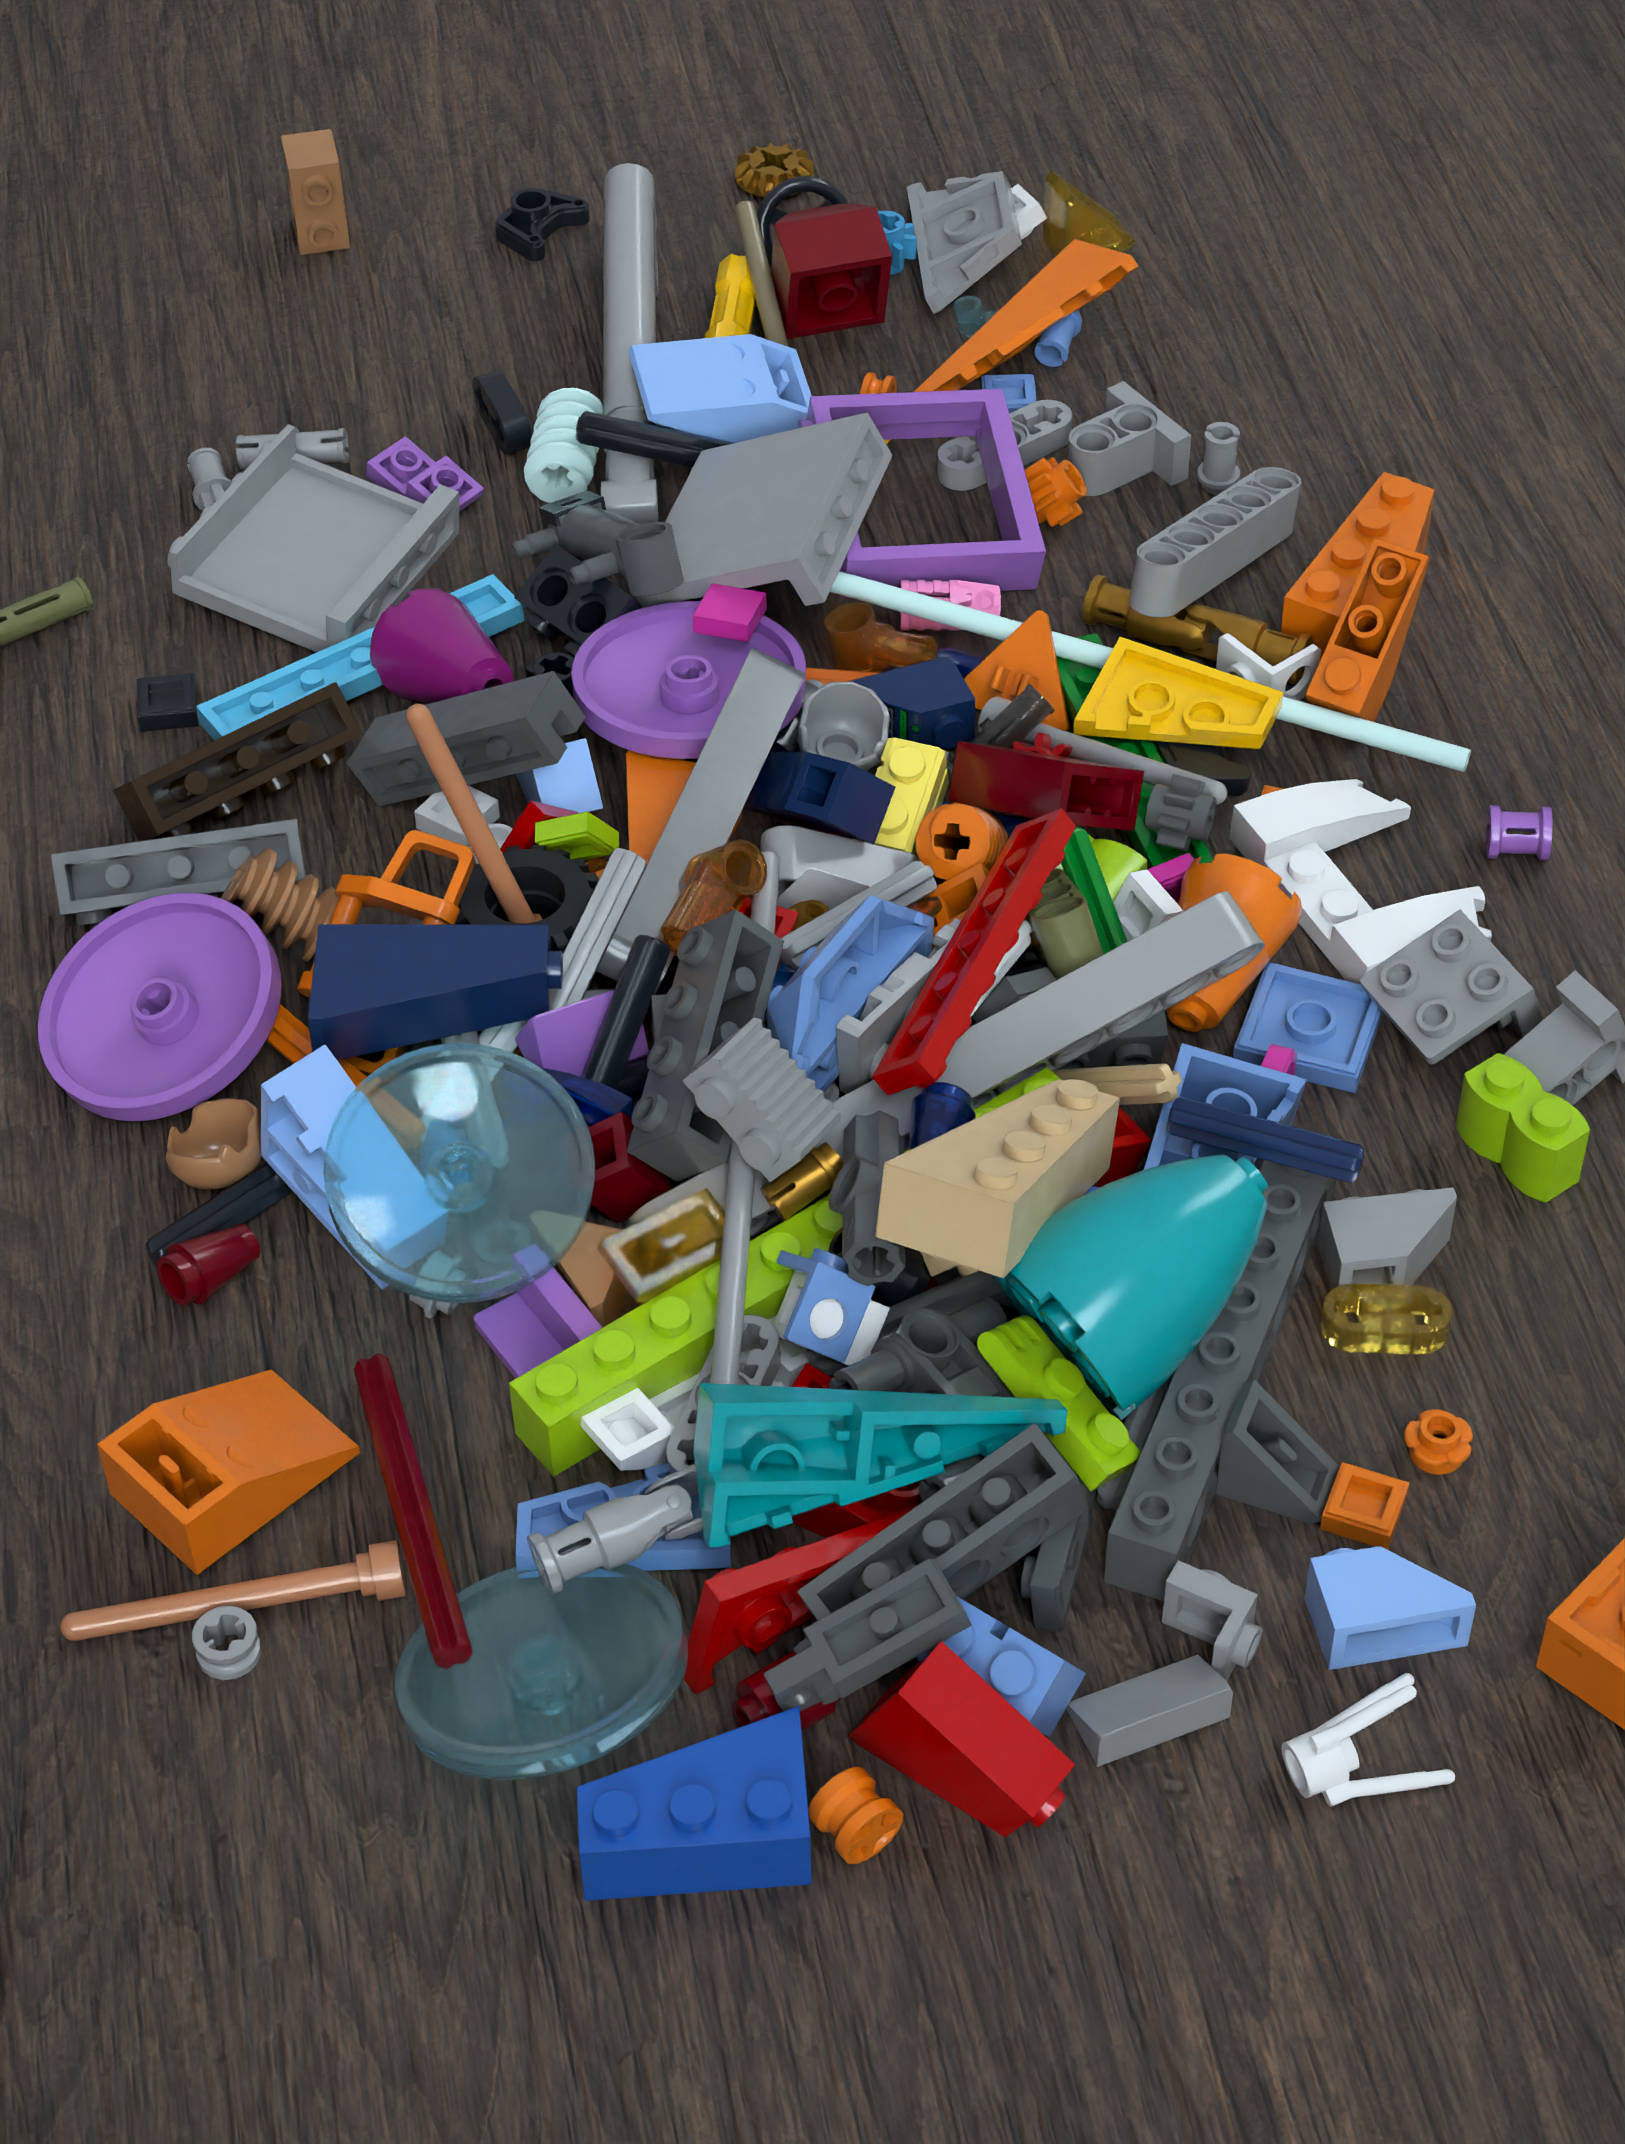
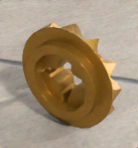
M771 142L768 147L764 148L751 146L749 153L738 156L737 166L735 167L737 184L746 192L764 198L775 186L785 180L799 176L814 177V163L808 159L807 152L801 149L793 150L789 143L781 147L774 146Z

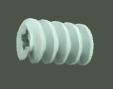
M562 388L551 392L541 401L534 424V432L530 440L531 445L524 465L525 482L530 491L540 500L552 503L587 491V485L591 482L599 448L580 444L576 440V424L583 412L589 411L603 414V404L588 391L578 388Z

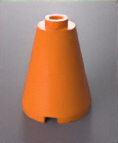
M1215 854L1212 863L1200 864V856L1193 859L1183 876L1178 905L1183 911L1215 894L1225 891L1230 892L1265 943V947L1253 960L1242 968L1166 1009L1169 1020L1181 1029L1197 1032L1201 1029L1216 1027L1295 931L1302 916L1301 899L1294 891L1291 899H1289L1278 888L1282 880L1278 874L1247 858L1231 854Z

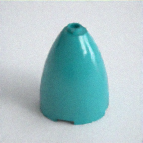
M1224 1154L1183 1159L1142 1170L1110 1182L1055 1211L1041 1226L1020 1262L1004 1278L994 1277L1020 1316L1029 1315L1038 1323L1063 1356L1078 1367L1084 1376L1085 1383L1108 1412L1119 1420H1123L1142 1405L1171 1377L1195 1350L1221 1314L1239 1283L1256 1246L1268 1207L1266 1199L1262 1194L1269 1188L1268 1183L1260 1171L1247 1158L1241 1156L1237 1161H1234Z

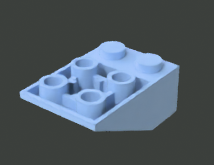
M752 334L639 344L632 345L628 350L647 418L659 427L677 429L687 433L737 443L799 428V420L807 419L809 400L812 395L796 349Z

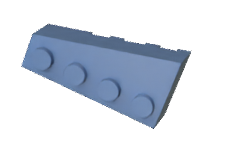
M1181 1043L1173 1070H1177L1182 1078V1083L1177 1086L1178 1097L1193 1099L1289 1126L1293 1124L1307 1079L1184 1043ZM1175 1099L1172 1102L1163 1104L1144 1170L1183 1159L1224 1154L1234 1161L1243 1156L1260 1171L1264 1162L1262 1159L1171 1135L1167 1131V1122Z

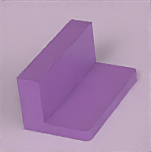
M537 1247L513 1258L517 1293L478 1312L474 1316L476 1330L515 1379L603 1328Z

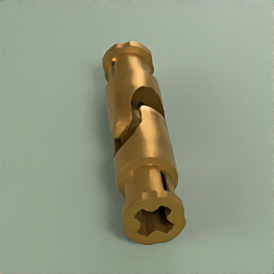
M1097 574L1091 581L1082 608V619L1085 624L1093 626L1097 622L1116 626L1126 629L1127 635L1154 644L1180 647L1187 653L1217 661L1218 645L1208 643L1216 627L1223 635L1229 633L1271 666L1279 664L1314 643L1312 635L1303 633L1300 637H1295L1268 629V624L1264 621L1200 604H1190L1169 617L1143 615L1133 610L1129 605L1131 589L1110 584L1107 577ZM1305 666L1294 671L1288 682L1297 685L1303 676Z

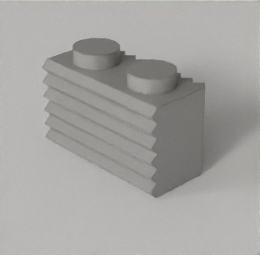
M758 1018L751 1019L725 1039L682 1080L695 1095V1101L699 1109L708 1117L717 1120L739 1146V1151L744 1161L751 1167L760 1170L770 1182L801 1161L841 1120V1111L833 1109L831 1100L824 1099L823 1090L815 1088V1081L806 1078V1070L798 1068L797 1060L789 1058L788 1050L780 1048V1040L771 1038V1030L763 1028L762 1020Z

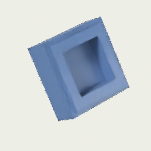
M1032 374L981 376V389H1003L1009 413L1036 402L1035 379Z

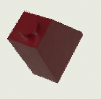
M958 741L948 801L1034 819L1062 808L1075 825L1135 830L1144 771L1003 746Z

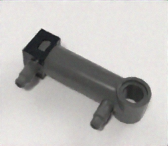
M588 490L538 507L543 530L525 535L523 539L515 541L511 545L512 553L518 559L550 552L555 544L578 560L583 561L580 565L569 570L570 581L575 585L585 582L592 583L615 575L625 580L630 595L646 597L669 592L679 587L684 581L672 525L666 522L638 524L606 510L603 496Z

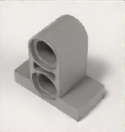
M1122 381L1107 388L1106 411L1104 414L1088 420L1071 430L1068 441V461L1078 469L1087 487V494L1085 496H1098L1108 493L1152 471L1170 486H1173L1188 479L1191 434L1126 382Z
M1576 970L1556 986L1562 1004L1504 1054L1526 1066L1537 1077L1543 1091L1554 1094L1571 1105L1578 1102L1610 1073L1622 1084L1625 1082V1025L1620 1012Z

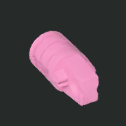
M961 580L900 581V588L1000 616L1001 593L998 585ZM900 612V631H909V629H916L917 631H925V629H932L933 631H941V629H949V631L962 630Z

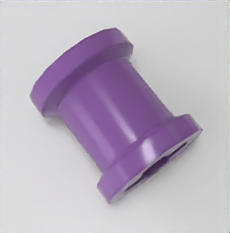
M1489 805L1486 823L1487 859H1497L1500 853L1536 854L1539 861H1549L1552 845V808L1541 806L1538 812L1501 811L1499 805ZM1506 831H1529L1532 835L1507 834Z

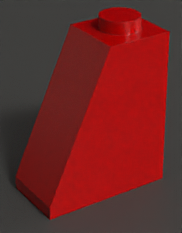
M942 1641L893 1682L848 1735L861 1748L1004 1837H1007L1028 1821L1035 1828H1039L1066 1798L1067 1794L1058 1786L1075 1766L1074 1762Z

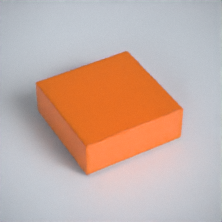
M1342 1462L1322 1514L1320 1530L1374 1547L1381 1546L1388 1550L1407 1499L1410 1482Z

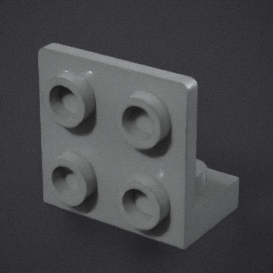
M1461 909L1360 978L1363 990L1429 1064H1436L1494 1023L1501 1029L1509 1025L1522 1039L1543 1021L1534 988Z

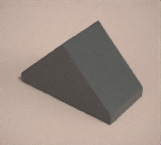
M1255 1379L1244 1382L1222 1436L1216 1495L1309 1524L1320 1522L1340 1466Z

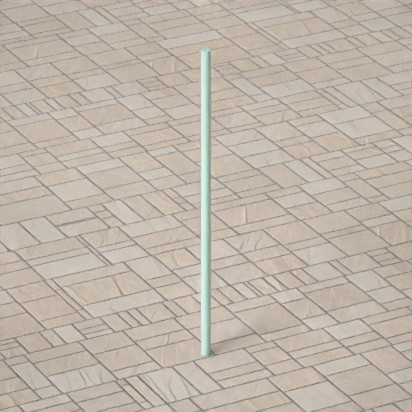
M842 571L838 572L830 592L1001 641L1007 639L1022 624L1019 621ZM1052 631L1057 657L1102 669L1113 650L1111 647ZM1284 696L1282 708L1276 718L1461 772H1465L1471 754V749Z

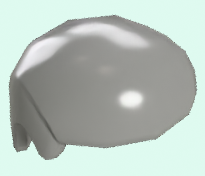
M829 682L810 693L804 701L797 738L799 751L850 762L868 771L880 762L888 739L890 721L888 708L874 690L855 682Z

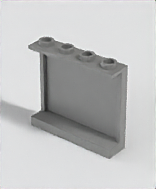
M868 412L701 451L665 521L672 525L684 578L683 584L662 594L632 597L645 608L658 604L704 597L711 583L744 589L789 579L805 606L824 603L893 456Z
M288 424L272 442L268 441L264 444L258 457L243 473L240 472L235 475L229 488L214 504H209L203 510L199 520L184 536L178 537L173 542L167 558L168 566L171 568L172 592L297 645L319 652L375 627L381 614L391 604L396 607L459 534V491L440 484L424 503L418 502L297 454L295 427Z

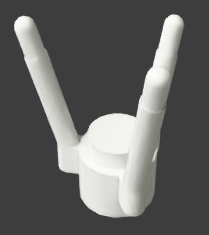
M1402 1674L1316 1729L1282 1743L1281 1749L1286 1768L1302 1796L1309 1798L1322 1792L1329 1807H1332L1355 1797L1424 1789L1454 1782L1455 1774L1450 1769L1349 1781V1772L1359 1768L1358 1755L1350 1736L1416 1697L1417 1691L1412 1686L1414 1684L1412 1674Z

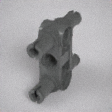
M989 1297L981 1298L977 1302L951 1315L927 1308L910 1310L903 1317L896 1331L880 1338L875 1343L870 1356L836 1371L833 1374L834 1378L830 1380L829 1389L1015 1397L977 1349V1340L982 1333L1007 1322L1005 1313L999 1303ZM978 1454L945 1465L944 1473L921 1481L919 1494L922 1502L986 1458V1456Z

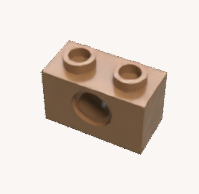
M331 129L281 135L292 221L300 255L349 249L350 243L340 164Z

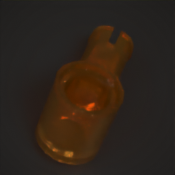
M854 602L844 604L831 611L824 620L825 630L838 670L879 672L888 665L902 668L937 658V643L933 637L895 631L890 624L877 622L874 610L870 605Z

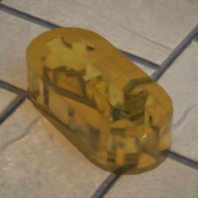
M1344 1284L1332 1289L1325 1297L1320 1328L1323 1337L1330 1345L1344 1351L1426 1354L1442 1348L1446 1343L1453 1310L1450 1301L1445 1295L1431 1287L1419 1285ZM1346 1313H1356L1360 1323L1348 1322ZM1413 1315H1423L1428 1325L1416 1324V1319Z

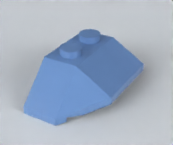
M869 895L834 927L818 947L812 946L805 952L797 972L784 986L778 985L770 993L764 1020L767 1022V1029L771 1030V1038L780 1040V1048L788 1050L789 1058L797 1060L799 1069L806 1070V1078L815 1081L816 1089L825 1092L839 1075L836 1038L837 1024L846 1014L860 1020L868 995L878 985L884 984L889 976L915 952L925 957L929 956L933 945L934 917Z

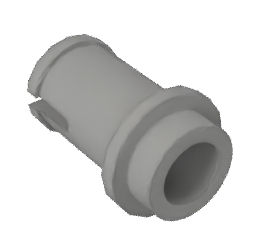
M1228 422L1212 423L1206 427L1204 433V462L1198 467L1197 478L1202 484V488L1213 495L1220 494L1240 480V469L1236 465L1240 431L1235 425Z

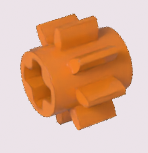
M1043 457L1024 469L1039 524L1048 520L1052 527L1058 523L1063 526L1083 513L1076 501L1087 494V487L1082 475L1070 461L1063 460L1058 464L1054 457L1049 460Z

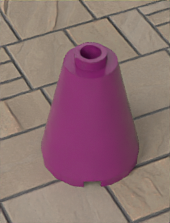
M438 588L416 589L407 593L411 597L396 607L391 604L381 614L372 632L370 646L372 666L377 669L382 681L381 683L385 688L402 699L429 704L514 681L511 668L467 606L457 597Z

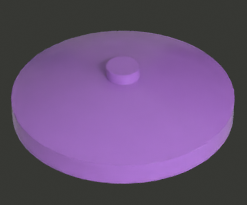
M701 601L653 605L626 613L611 620L585 640L579 648L572 665L573 698L586 716L583 721L589 728L607 741L645 755L663 758L695 759L699 758L751 648L753 647L806 673L803 651L796 639L785 628L764 615L750 640L744 642L693 632V614ZM806 674L780 730L786 727L796 716L804 702Z
M174 893L156 896L125 907L86 933L73 946L55 970L43 996L39 1011L38 1042L43 1061L51 1076L70 1098L88 1111L102 1117L122 1121H147L175 1115L193 1108L208 1100L235 1080L247 1068L265 1043L275 1022L281 999L282 983L278 958L267 937L254 920L238 906L224 899L200 893Z

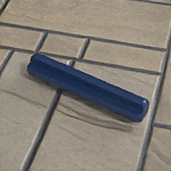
M1178 1097L1172 1104L1168 1116L1167 1131L1173 1136L1346 1183H1354L1362 1168L1364 1148L1360 1144L1208 1103Z

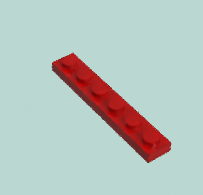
M1062 808L1017 825L1014 828L872 1075L873 1080L887 1096L912 1087L917 1089L926 1088L937 1081L947 1068L945 1060L956 1040L970 1027L972 1023L970 1015L981 996L994 984L996 980L994 973L1003 956L1017 943L1019 939L1017 931L1028 912L1041 900L1042 892L1040 890L1050 872L1064 859L1065 853L1063 849L1075 830L1076 825Z

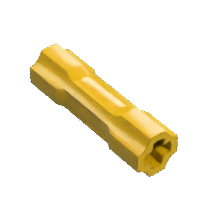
M731 253L719 263L715 283L716 296L709 330L705 333L704 338L746 335L751 332L757 302L746 256H738Z

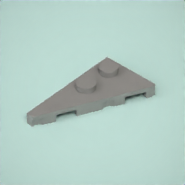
M954 918L950 924L943 926L934 935L932 944L936 946L928 957L915 952L889 976L884 984L878 985L868 995L860 1020L846 1014L837 1024L836 1038L840 1091L848 1094L873 1080L872 1075L961 920Z

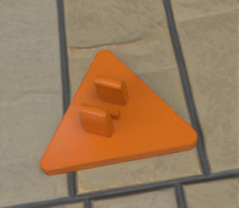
M1038 610L970 672L964 680L976 699L975 709L982 710L991 698L999 696L1021 704L1031 720L1068 732L1070 725L1050 620L1047 613Z

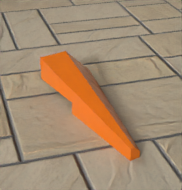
M1074 239L1041 268L914 392L961 390L1019 354L1054 324L1110 291L1139 265L1132 255Z

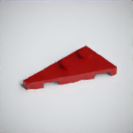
M915 1507L799 1548H785L771 1558L740 1569H725L714 1575L711 1579L706 1580L680 1675L693 1693L703 1692L715 1684L711 1676L714 1664L742 1645L752 1649L757 1655L775 1643L786 1631L800 1626L812 1616L797 1591Z

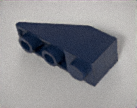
M769 752L743 808L874 844L896 787L850 762L810 752Z

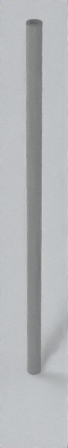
M764 851L755 858L750 919L774 934L780 858L776 853ZM763 1020L762 1026L767 1029V1022ZM733 1139L730 1147L710 1383L738 1385L755 1168L744 1161L740 1154L739 1146Z

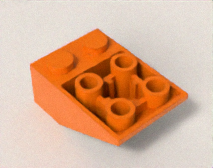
M272 1369L153 1403L97 1444L110 1494L196 1575L200 1574L360 1453V1448L354 1441Z

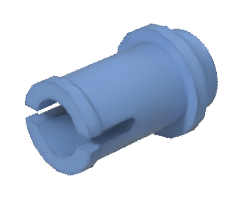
M1079 310L1054 324L1041 334L1039 342L1035 347V356L1040 363L1050 367H1058L1062 365L1063 361L1066 362L1072 338L1080 332L1082 327V318Z

